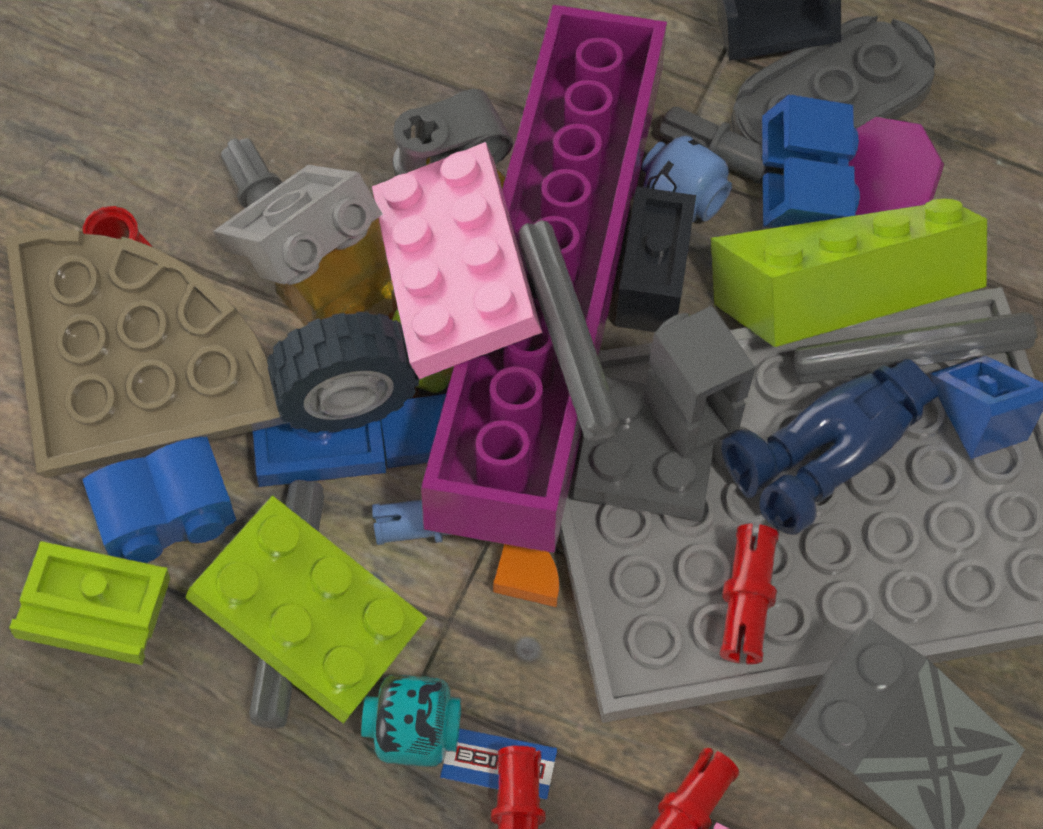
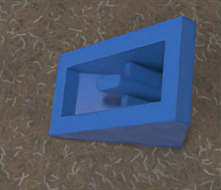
M986 355L930 373V378L938 389V398L970 459L1027 441L1043 412V383Z

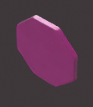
M874 117L856 129L859 136L858 148L854 158L849 162V166L855 168V183L858 185L860 192L859 205L855 216L921 206L933 200L944 168V162L921 124Z

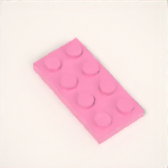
M486 142L372 186L375 202L383 214L378 218L409 362L419 379L542 333L495 162Z

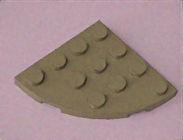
M75 229L35 230L5 236L36 472L39 475L50 478L142 457L169 444L189 438L207 437L209 441L289 423L288 421L284 423L277 410L267 369L268 355L257 335L239 311L208 280L183 262L159 249L126 237H122L120 240L102 235L84 234L82 231Z

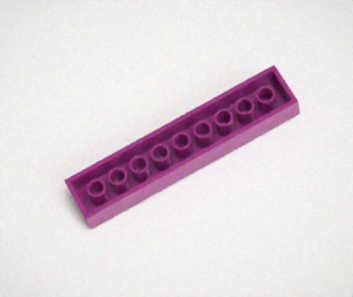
M552 5L502 189L542 333L454 366L421 486L424 530L555 553L582 429L519 245L521 238L519 231L526 223L535 224L541 220L547 221L552 225L593 344L599 356L663 71L666 21Z

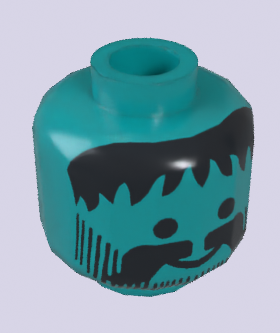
M390 675L381 684L378 697H365L361 736L374 738V750L377 757L384 763L437 767L444 760L446 752H457L462 699L461 697H451V689L443 679Z

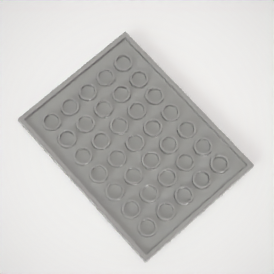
M1003 288L963 293L778 347L772 346L748 328L730 330L755 366L748 397L743 399L746 405L739 429H748L759 435L767 443V437L785 428L818 398L837 386L863 376L857 375L806 384L801 383L797 380L793 368V357L796 348L1012 314ZM652 343L600 351L598 358L605 377L646 384L647 373L651 367L649 361ZM1024 349L986 355L1034 378ZM982 356L920 365L918 367L930 378V373ZM937 396L923 407L921 420L909 426L902 438L892 449L865 470L836 488L832 495L821 502H815L817 517L814 523L797 535H789L778 530L762 516L759 507L762 492L753 498H746L737 488L723 460L722 440L714 444L705 507L701 521L573 499L584 440L583 431L581 432L559 532L602 723L816 685L820 682L851 633L868 619L874 621L932 663L1043 644V412L1027 441L970 459ZM829 442L817 448L789 471L782 472L773 482L783 475H797V471L801 467L817 459L832 447L834 443ZM743 524H753L752 536H756L755 550L757 548L759 524L772 527L779 533L771 585L777 589L776 603L767 612L763 661L753 665H746L747 654L743 653L744 638L742 641L740 664L727 661L719 655L720 647L723 644L728 603L722 598L725 581L732 578L737 542L736 530L738 526Z

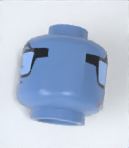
M687 135L675 138L669 144L664 142L657 143L647 154L642 164V171L646 173L644 188L696 195L692 223L698 219L703 221L710 220L723 206L732 188V183L727 180V162Z

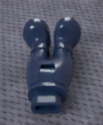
M904 359L893 368L882 365L873 373L852 379L818 398L785 428L767 437V443L759 435L748 429L734 431L722 440L721 450L724 463L737 488L746 498H753L762 492L759 501L762 516L772 526L786 534L797 535L814 523L817 517L815 502H821L832 495L836 488L865 470L892 449L902 438L909 426L921 420L923 407L938 396V389L934 382L910 359ZM829 442L834 443L832 447L817 459L801 467L797 471V475H783L773 482L782 472L789 471L817 448Z

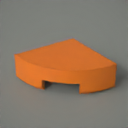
M504 544L493 583V592L557 607L559 577L552 556L546 551Z

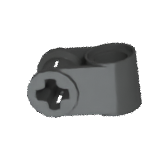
M480 89L464 90L451 98L424 107L409 109L397 118L393 129V136L399 148L394 153L392 166L395 176L406 174L426 166V158H430L431 164L486 142L496 165L511 151L513 141L488 95ZM415 125V138H411V127Z

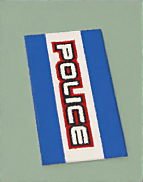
M460 728L457 752H446L440 778L498 790V750L507 746L534 747L536 751H541L539 798L547 800L557 748Z

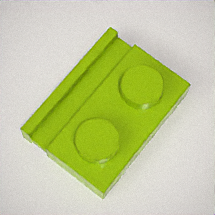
M40 541L19 599L21 603L16 619H12L9 629L14 638L143 665L145 659L144 651L148 639L152 638L171 579L168 569L166 567Z

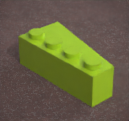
M935 199L921 206L712 237L714 305L772 346L778 347L987 287V219L963 207L960 201L954 199Z

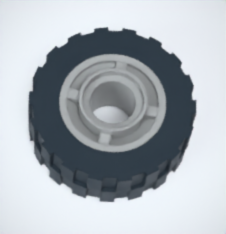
M357 312L356 314L340 313L322 320L319 318L308 322V325L300 329L296 328L288 333V337L283 341H278L273 347V354H269L267 359V369L280 418L284 423L288 421L291 427L298 430L300 428L306 429L308 432H341L344 429H356L370 422H377L386 418L391 412L402 408L404 402L407 399H411L416 393L415 386L419 385V378L409 362L402 325L397 320L392 321L389 319V316L380 313L378 315L369 314V312Z

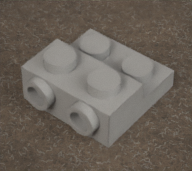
M307 165L213 230V233L225 252L248 257L260 278L284 285L286 283L293 285L313 275L318 270L321 259L332 250L348 248L363 239L368 232L367 229L371 222L383 214L359 172Z

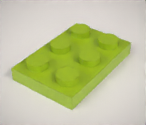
M273 495L193 583L185 597L343 724L427 620L426 616Z

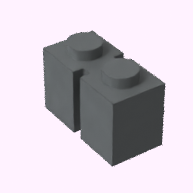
M709 306L692 315L681 313L668 319L654 332L649 361L651 367L647 373L643 399L681 457L685 459L739 430L746 405L743 399L748 397L755 366L713 306Z

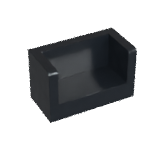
M717 0V17L729 61L841 42V0Z
M636 186L615 319L616 326L656 332L664 322L678 315L696 195Z

